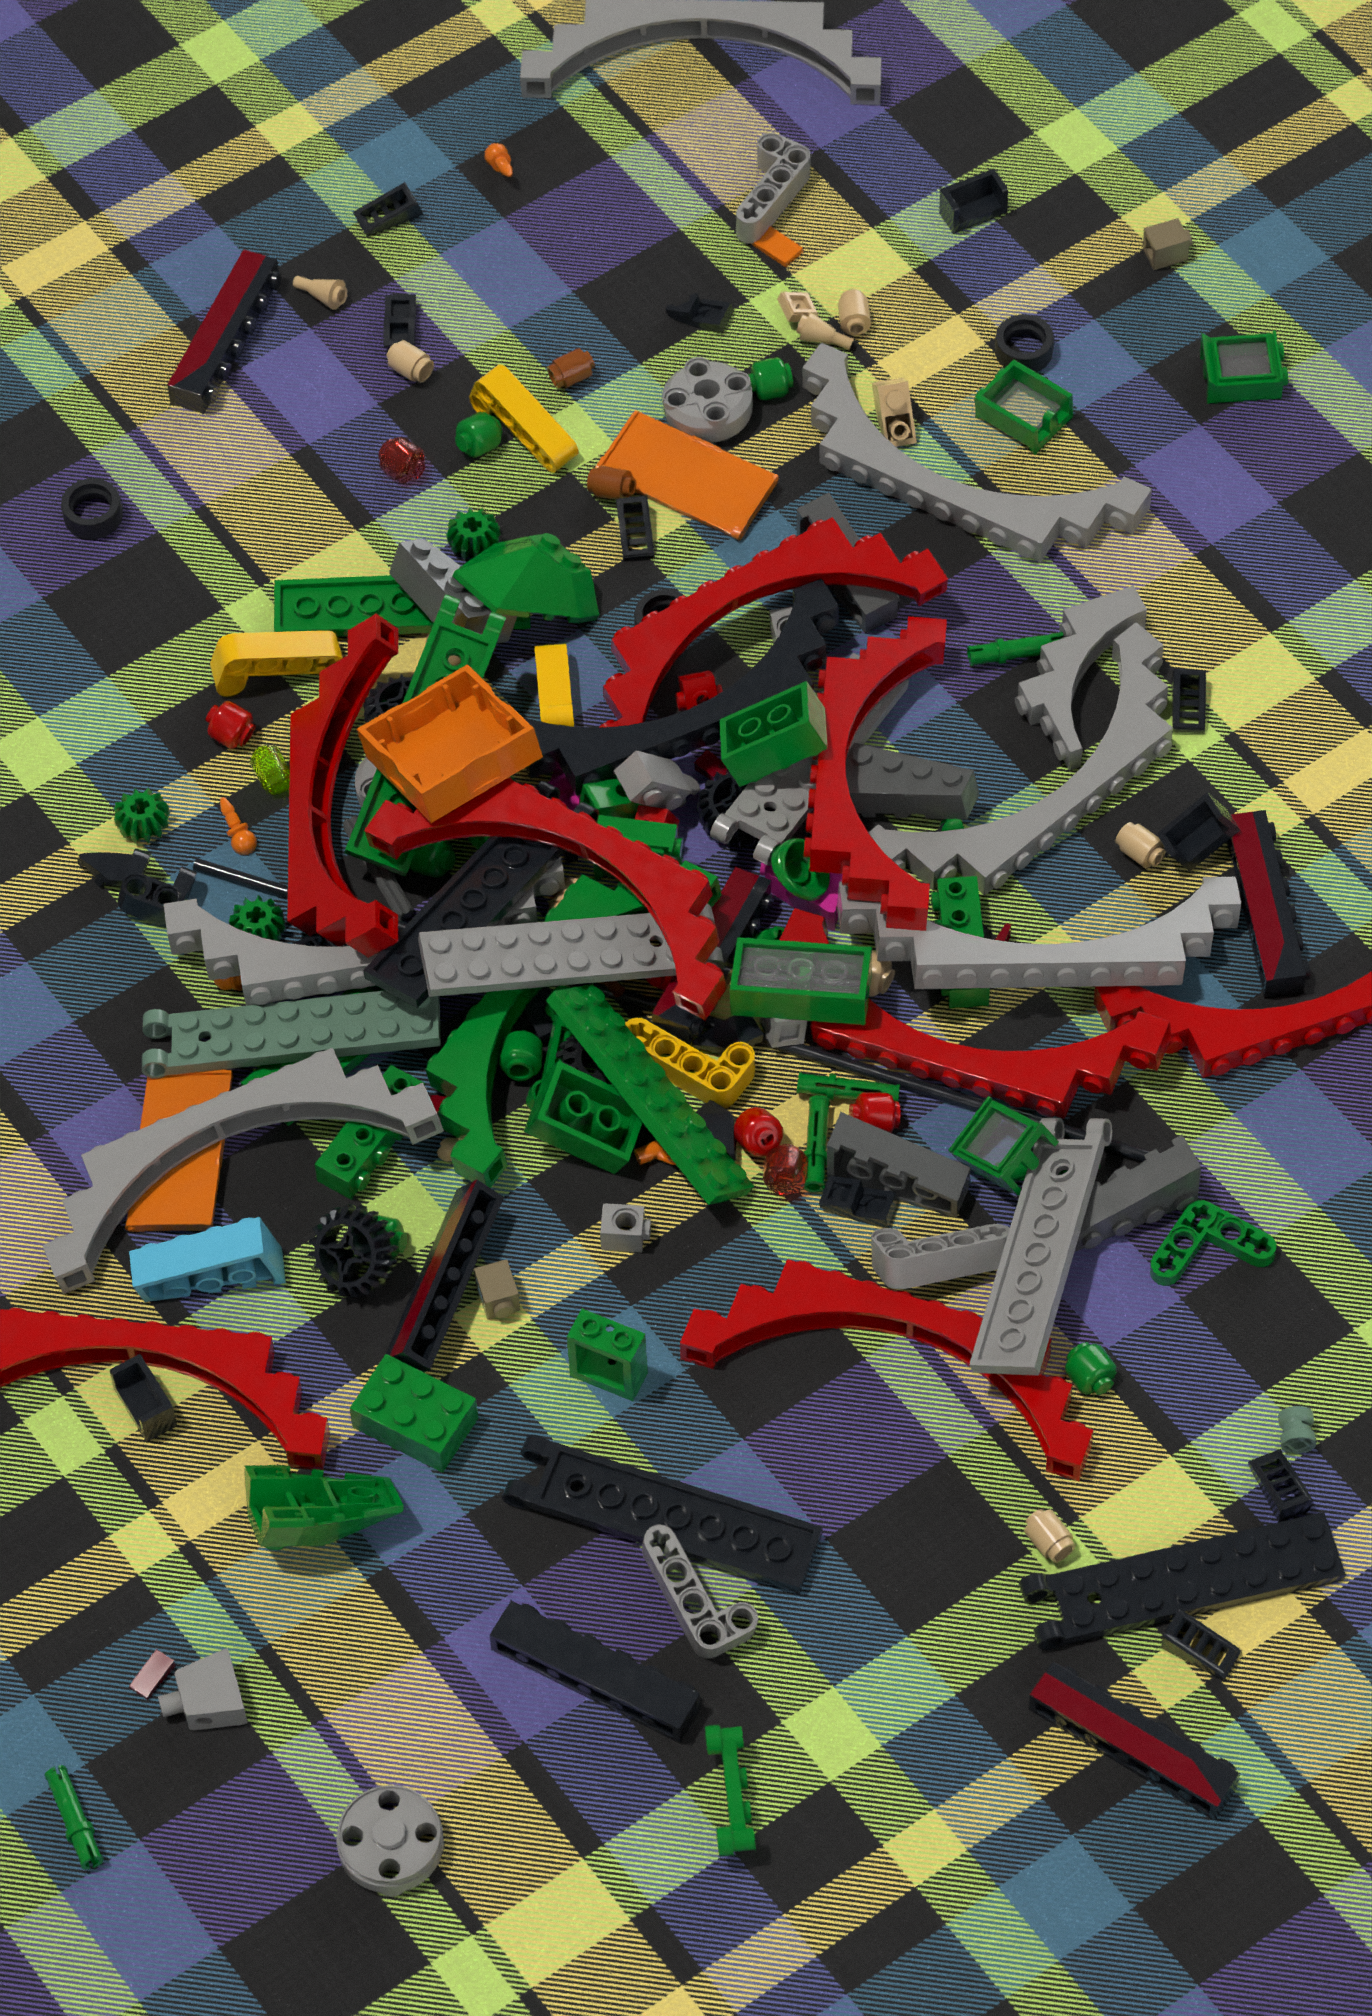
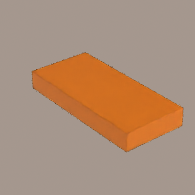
M771 226L759 240L750 243L784 267L788 266L803 252V247Z

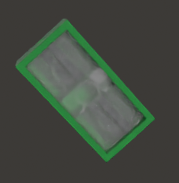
M737 937L730 984L731 1015L865 1025L872 977V947Z

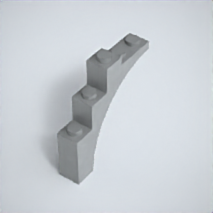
M1134 585L1063 609V619L1059 629L1060 632H1063L1064 636L1060 640L1041 646L1040 660L1037 661L1040 675L1018 683V696L1015 697V704L1021 716L1025 715L1030 725L1040 723L1046 736L1050 735L1053 740V748L1058 760H1064L1069 771L1081 767L1082 746L1074 729L1071 705L1078 684L1095 660L1105 650L1113 646V640L1135 622L1145 629L1147 608Z

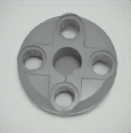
M703 357L689 359L682 369L678 370L668 379L663 388V412L668 425L709 443L726 440L736 435L747 425L752 414L753 393L750 377L748 374L725 363L709 361Z
M379 1786L363 1792L344 1810L337 1829L336 1842L339 1859L346 1873L362 1887L380 1892L388 1897L399 1896L404 1891L412 1889L425 1881L436 1869L444 1850L443 1829L436 1810L420 1793L403 1786ZM388 1802H395L398 1804V1806L393 1810H384L381 1808L384 1804ZM426 1834L435 1836V1839L428 1843L419 1841V1838ZM354 1837L362 1840L356 1846L345 1844L347 1840ZM389 1870L399 1872L398 1876L392 1879L382 1877Z

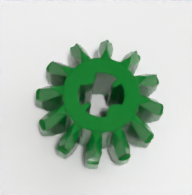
M469 507L466 514L457 511L456 519H449L448 533H446L447 542L451 546L454 555L461 554L464 561L470 556H477L491 545L499 543V536L501 535L500 526L496 523L493 514L486 515L483 508L478 512H473Z
M149 787L143 793H139L134 788L133 795L131 796L123 793L122 802L115 803L114 808L115 826L120 829V834L123 838L131 836L134 843L140 838H144L148 844L152 835L161 838L162 829L168 828V814H170L169 807L164 802L161 794H152Z
M258 895L256 900L251 902L245 897L243 901L244 906L234 905V914L230 915L229 925L250 934L280 942L281 933L285 932L286 925L285 920H283V910L280 906H275L272 898L263 902L260 895Z

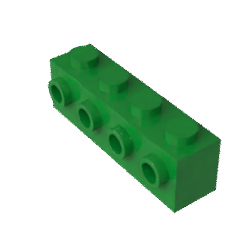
M977 876L937 879V892H931L932 912H938L939 920H934V923L965 934L984 938ZM990 988L941 989V996H948L949 1009L989 1006Z
M390 1065L383 1074L391 1096L400 1093L406 1087L424 1083L393 1065ZM347 1121L315 1163L317 1182L351 1200L358 1190L362 1191L365 1189L370 1181L373 1170L377 1165L381 1166L384 1164L389 1156L392 1145L396 1140L400 1141L404 1136L385 1128L361 1122Z

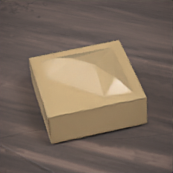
M808 292L780 293L777 300L788 322H800L802 315L808 317L810 312L818 316Z

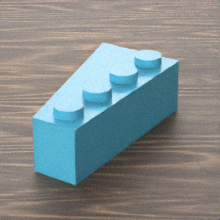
M260 1217L244 1218L238 1223L222 1227H210L204 1232L192 1235H179L173 1240L158 1244L150 1243L143 1245L139 1249L129 1251L132 1285L144 1302L190 1296L191 1290L194 1289L208 1292V1294L222 1292V1286L242 1283V1288L247 1289L257 1287L256 1281L273 1279L274 1285L286 1283L282 1247Z

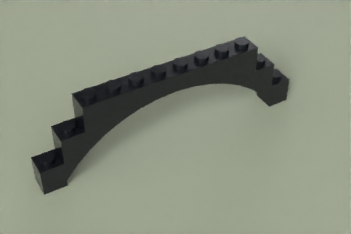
M822 578L793 589V607L781 634L767 654L732 686L686 711L654 721L603 728L556 725L524 718L534 728L543 755L541 759L525 767L530 779L540 775H547L561 767L576 796L581 794L584 784L618 779L614 770L636 750L666 759L683 757L691 751L706 745H714L720 740V719L805 681L809 683L814 691V684L807 672L815 671L821 666L826 665V644L819 633L828 632L832 628L839 626L837 602Z

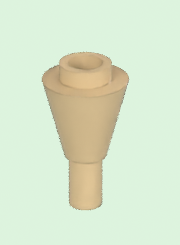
M296 276L293 280L294 288L309 292V294L333 310L342 305L347 298V289L343 280H310L300 276Z
M812 312L809 313L808 317L802 315L796 330L797 333L801 334L799 339L801 341L824 344L832 343L847 350H850L854 341L853 338L836 332L833 327Z

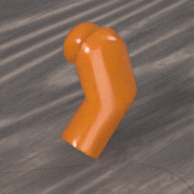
M657 1140L634 1149L635 1157L640 1165L654 1159L676 1165Z

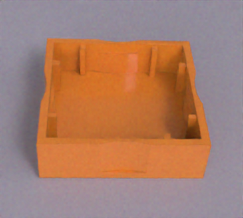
M468 664L429 686L415 698L391 708L357 728L366 758L431 823L543 757L534 728L511 705L501 701L494 694L491 686Z

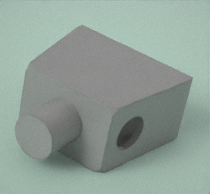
M228 1648L176 1670L174 1674L179 1691L158 1696L163 1717L184 1712L190 1730L247 1724L246 1713Z

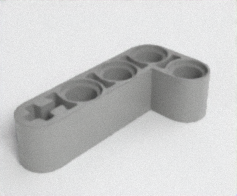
M766 133L759 137L757 141V166L761 171L765 172V175L736 210V236L741 242L747 244L753 243L763 236L810 178L809 149L776 133Z
M989 1224L907 1241L899 1230L881 1228L875 1230L871 1235L872 1268L884 1284L893 1289H907L998 1270L1010 1228L1003 1224Z
M655 1525L649 1528L644 1535L642 1545L643 1557L697 1655L702 1658H714L751 1639L758 1623L756 1609L748 1603L739 1602L717 1612L674 1532L665 1525ZM654 1540H657L659 1544L666 1543L664 1554L659 1546L652 1547ZM670 1570H679L683 1573L685 1579L678 1583L672 1582L667 1578L666 1573ZM687 1601H695L699 1603L702 1610L699 1613L692 1614L684 1609L683 1604ZM736 1616H743L748 1619L750 1626L745 1629H739L733 1625L731 1619ZM704 1632H712L718 1637L719 1641L716 1644L707 1645L702 1642L700 1635Z

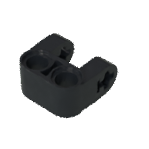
M135 848L122 881L118 905L123 912L158 926L166 927L164 907L160 904L187 900L197 872L182 866L173 886L146 876L144 874L151 854ZM129 892H135V893H138L139 895H138V896L132 895V894L129 893Z

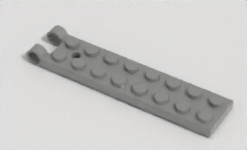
M852 653L849 658L859 659L860 656ZM908 679L891 690L866 716L854 736L848 754L854 742L865 744L908 689ZM807 757L786 769H780L764 776L757 782L749 783L726 813H722L717 817L711 828L710 837L723 844H727L732 839L734 833L740 829L760 839L754 850L753 859L770 866L774 850L793 836L807 818V813H811L813 810L808 808L809 788L816 789V784H810L811 764L818 765V760H812V757ZM764 808H772L775 811L770 812L765 810Z
M706 904L700 915L707 917L715 924L712 908ZM650 913L419 932L418 936L429 997L676 976L675 963L670 948ZM657 940L661 942L662 945L659 947H654L650 944V941ZM716 946L706 962L713 963L722 970L724 968L721 949Z
M1061 1118L1041 1119L1040 1123L1052 1133L1059 1143L1056 1147L1040 1139L1035 1143L1033 1153L1039 1159V1165L1035 1170L1027 1169L969 1364L973 1373L1039 1375L1104 1147L1109 1146L1112 1140V1124L1109 1119H1089L1084 1140L1064 1139L1065 1128ZM1062 1170H1068L1065 1174L1058 1175Z

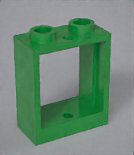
M581 1309L567 1335L570 1377L634 1401L648 1374L646 1334L588 1310ZM607 1327H613L614 1330L611 1331V1332H608V1331H606V1328H607Z

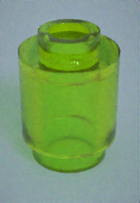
M269 745L258 747L250 758V764L263 789L268 790L272 795L286 791L289 788L290 769L279 748Z

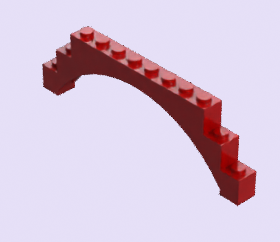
M833 517L826 521L818 520L812 523L807 528V531L799 536L790 535L781 541L779 547L771 551L763 550L759 552L748 564L742 567L741 565H736L730 568L724 574V577L715 582L709 580L697 588V592L686 597L683 595L674 599L669 604V607L661 612H650L642 618L641 623L632 628L626 626L618 630L611 639V651L625 674L617 673L611 676L603 685V698L617 718V721H606L599 728L626 726L645 722L650 704L660 683L685 649L711 625L734 610L760 598L795 589L822 578L825 585L865 586L890 591L915 599L918 606H921L946 592L948 578L928 548L920 553L914 551L908 554L900 563L881 533L873 537L870 535L864 536L855 543V547H852Z
M378 614L369 617L348 630V655L319 672V697L291 713L287 922L309 936L318 933L338 947L347 944L368 958L398 942V914L377 900L370 903L358 900L348 888L336 863L333 850L331 808L338 767L352 726L365 698L369 694V690L373 688L391 658L398 654V628Z
M908 616L907 629L900 630V639L868 636L867 650L860 649L859 659L827 657L826 670L819 669L818 689H824V693H817V697L825 707L828 749L812 757V760H818V765L811 764L810 784H816V789L809 788L808 808L814 809V813H807L806 833H812V838L805 837L804 857L810 858V872L842 874V885L848 886L847 900L881 902L880 914H887L886 928L926 931L930 884L920 883L901 869L869 835L850 797L845 764L856 732L876 704L896 686L914 674L934 664L943 665L947 619Z
M508 777L432 823L418 809L413 812L405 804L398 803L396 805L385 800L364 830L369 846L396 860L401 853L427 844L476 836H500L534 840L560 847L579 855L607 871L626 886L646 907L659 926L675 963L678 984L673 993L678 1007L706 1021L727 989L722 970L713 963L706 962L720 942L716 925L707 917L700 915L712 897L707 876L696 869L690 871L680 866L679 862L669 855H663L662 857L652 852L648 845L639 840L633 842L625 838L619 830L612 826L605 828L596 823L587 813H576L568 809L566 804L557 798L552 797L549 799L541 795L530 784L524 783L521 785L513 781L511 777Z
M794 908L780 940L829 944L827 940L828 929L826 919L823 916ZM870 999L868 1001L865 1025L812 1021L810 1025L813 1041L825 1049L831 1050L836 1048L848 1052L851 1056L858 1059L868 1058L875 1060L890 1069H895L896 1067L904 1069L919 1078L930 1077L942 1081L945 1085L952 1088L962 1087L972 1090L975 1094L984 1098L988 1096L1004 1100L1013 1107L1020 1108L1024 1106L1036 1110L1043 1116H1056L1063 1119L1067 1115L1079 1085L1092 1093L1103 1092L1111 1095L1125 1061L1139 1069L1149 1068L1158 1071L1172 1038L1169 1020L1138 1011L1135 1019L1112 1031L1061 1047L1032 1051L978 1049L946 1042L920 1032L892 1017Z
M1372 971L1348 986L1322 997L1288 1006L1265 1009L1205 1007L1177 1001L1153 993L1140 986H1095L1093 1003L1108 1032L1135 1019L1138 1011L1169 1020L1172 1038L1165 1053H1176L1187 1046L1202 1078L1211 1075H1223L1232 1068L1244 1064L1253 1065L1262 1058L1274 1054L1282 1055L1289 1052L1292 1048L1304 1044L1312 1045L1325 1037L1337 1033L1345 1034L1355 1027L1367 1023L1372 1024Z
M787 1259L774 1293L768 1292V1290L758 1285L748 1286L740 1284L727 1318L722 1317L713 1310L702 1311L694 1308L680 1341V1358L684 1361L714 1369L716 1362L765 1339L814 1329L853 1328L907 1337L939 1349L970 1367L969 1364L983 1318L972 1311H958L946 1307L939 1301H925L915 1298L906 1291H892L882 1288L872 1281L865 1280L862 1282L849 1278L839 1271L833 1270L829 1272L816 1268L806 1261L796 1262ZM1049 1338L1039 1375L979 1373L1002 1392L1024 1417L1038 1439L1046 1457V1472L1079 1482L1092 1448L1093 1430L1080 1422L1064 1421L1071 1403L1073 1384L1066 1382L1058 1376H1044L1051 1356L1052 1339Z
M21 1308L0 1309V1388L18 1379L50 1369L98 1362L123 1363L141 1354L148 1366L164 1368L193 1377L217 1388L239 1402L255 1415L276 1437L286 1452L288 1466L292 1468L324 1470L330 1437L328 1418L312 1412H307L303 1415L299 1414L302 1398L299 1376H294L287 1372L271 1374L275 1355L272 1336H266L261 1332L235 1333L224 1328L205 1330L198 1329L192 1325L166 1326L155 1321L136 1323L129 1322L123 1318H113L111 1320L96 1319L85 1314L76 1317L61 1315L54 1311L36 1313L27 1312Z

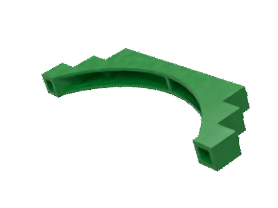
M685 860L681 865L682 867L690 871L696 869L707 876L712 891V897L707 904L712 908L722 896L718 877ZM582 874L575 884L573 883L567 888L559 904L549 910L544 922L644 914L649 912L620 881H618L614 891ZM543 987L486 992L481 1001L470 1008L461 1026L450 1033L446 1044L440 1052L430 1058L425 1069L430 1086L448 1096L442 1101L438 1111L443 1130L461 1139L456 1142L450 1155L455 1173L471 1182L479 1180L490 1188L508 1167L503 1148L495 1143L491 1117L492 1090L501 1041L507 1034L511 1033L514 1024L525 1007Z

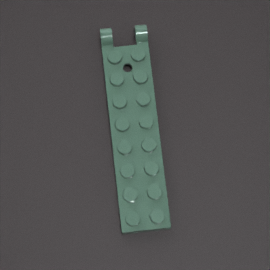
M377 991L168 1014L160 1009L148 1010L143 1015L144 1035L152 1039H160L172 1035L171 1053L161 1049L145 1051L142 1054V1073L146 1077L157 1079L166 1075L296 1062L307 1059L316 1052L325 1051L332 1047L337 1057L441 1046L440 996L428 997L418 1009L387 991ZM204 1037H211L206 1042L200 1041Z

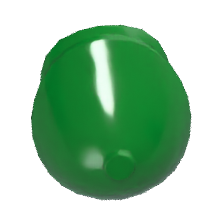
M804 839L787 840L780 844L772 854L771 864L774 875L794 896L807 901L819 899L828 889L830 882L829 873L809 871L810 858L804 857Z

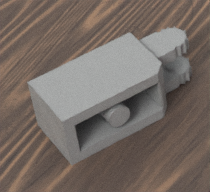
M637 750L614 770L630 802L650 807L664 808L670 811L681 808L686 803L685 798L689 794L695 795L701 790L698 782L690 775L683 774L674 761Z

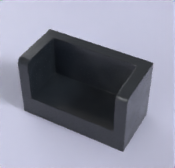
M994 168L940 189L939 214L953 234L1007 213L1008 188Z
M1207 792L1159 831L1157 836L1171 857L1188 871H1191L1238 833L1240 828L1228 810Z
M141 1354L110 1370L113 1388L146 1442L177 1427L173 1406Z

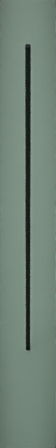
M196 858L194 861L193 871L288 900L287 885ZM398 920V933L408 924L407 922ZM598 982L567 985L578 987L593 984L603 992L606 998L652 1012L659 1002L658 999L625 990L623 995L616 998L604 985ZM709 1015L704 1028L710 1029L724 1020ZM762 1032L763 1042L758 1044L772 1048L765 1032ZM805 1044L772 1048L882 1083L900 1084L902 1089L973 1111H977L985 1101L981 1098ZM1010 1108L1037 1123H1040L1042 1117ZM1064 1124V1139H1085V1130ZM1114 1139L1111 1140L1109 1146L1104 1147V1151L1139 1162L1145 1161L1144 1155L1151 1152L1150 1150Z

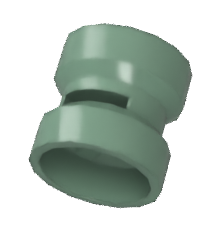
M1292 1406L1281 1410L1278 1414L1280 1428L1283 1429L1280 1437L1283 1451L1296 1454L1313 1450L1316 1447V1435L1311 1430V1427L1314 1425L1313 1411L1304 1406Z

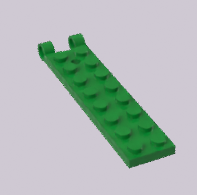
M445 594L403 703L415 698L429 686L467 664L483 679L506 617L491 611L483 633L479 634L452 623L461 599ZM458 656L461 663L453 666L449 663V657ZM376 769L344 854L406 877L417 848L401 853L396 860L369 846L364 830L385 800L396 805L398 803L405 804L413 812L417 808Z

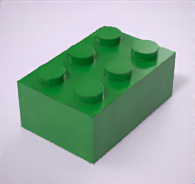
M807 681L720 719L721 760L738 785L741 787L751 782H757L766 775L780 769H786L798 761L816 756L821 751L828 749L825 707Z
M558 1060L544 1074L524 1132L612 1174H616L629 1162L643 1122L614 1086Z
M385 1354L349 1408L354 1429L442 1473L478 1420L476 1398Z

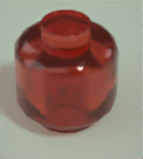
M400 436L388 439L379 450L378 458L381 470L398 482L407 483L412 479H418L425 470V453L423 449L405 437Z
M782 1144L772 1148L767 1153L764 1162V1184L769 1190L779 1195H792L800 1192L805 1187L807 1179V1155L791 1144Z

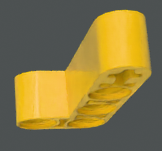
M498 364L474 383L469 396L474 410L477 413L486 412L489 415L495 413L548 471L555 473L579 454L578 446L571 436L504 365Z
M332 631L232 633L218 640L210 662V668L218 694L229 697L243 691L249 676L319 674L320 671L341 660L343 655L337 635Z
M567 644L534 646L541 722L574 727Z
M632 1018L625 1023L633 1035L643 1042L645 1050L653 1060L663 1067L666 1076L672 1084L705 1103L713 1100L724 1109L730 1107L755 1076V1052L747 1043L736 1042L731 1044L716 1061L643 1018ZM662 1054H670V1056H667V1057H662V1056H660V1055H662ZM737 1062H743V1063H746V1064L736 1065L735 1063H737ZM697 1070L698 1072H696V1073H690V1072H687V1071ZM725 1086V1087H727V1088L717 1089V1088H715V1087Z

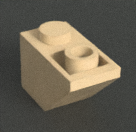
M904 378L872 382L875 410L881 434L895 447L917 443L908 381Z

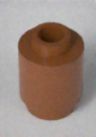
M577 348L552 360V364L547 366V372L557 389L563 386L568 388L591 377L595 363L588 351L583 352L580 348Z
M599 466L590 470L587 478V489L590 493H594L596 497L612 500L629 498L635 492L636 479L630 470Z

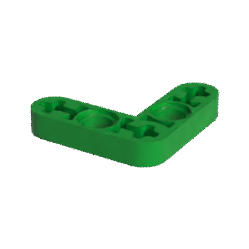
M1196 1200L1187 1206L1152 1257L1150 1276L1154 1282L1162 1286L1175 1284L1205 1241L1253 1266L1266 1267L1274 1261L1277 1248L1276 1241L1268 1233L1205 1200ZM1202 1213L1206 1214V1219H1201L1196 1230L1193 1229L1195 1216L1199 1217ZM1227 1227H1232L1239 1231L1240 1236L1237 1239L1228 1240L1222 1236L1221 1231ZM1185 1236L1193 1242V1245L1188 1249H1180L1175 1246L1174 1240ZM1246 1237H1250L1249 1242L1246 1241L1245 1247H1242ZM1262 1245L1267 1247L1266 1251H1262L1260 1254L1255 1253V1248L1259 1249ZM1170 1255L1173 1256L1172 1269H1167L1164 1273L1161 1272L1160 1266L1165 1267L1170 1260Z

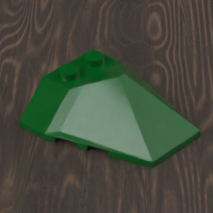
M549 533L495 543L459 567L452 575L492 612L500 615L528 618L530 613L543 614L544 620H553L555 615L566 616L567 621L571 623L594 621L599 616L591 570L582 563L578 555L569 552L560 544V540L556 536Z
M245 1465L244 1475L248 1520L260 1547H265L269 1550H281L285 1546H325L403 1512L404 1505L389 1477L345 1473V1479L323 1477L324 1470L312 1469L311 1475L290 1473L291 1466Z

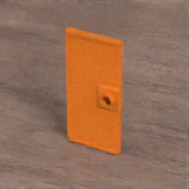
M637 410L632 413L595 467L607 466L630 470L636 479V493L643 496L647 495V498L739 541L743 538L748 527L779 481V475Z
M222 1069L166 1075L157 1079L147 1077L140 1129L154 1124L159 1119L168 1118L185 1111L192 1105H199L211 1100L220 1093L231 1091L232 1070ZM225 1139L195 1153L154 1183L129 1209L125 1229L130 1232L206 1231L208 1228L213 1227Z

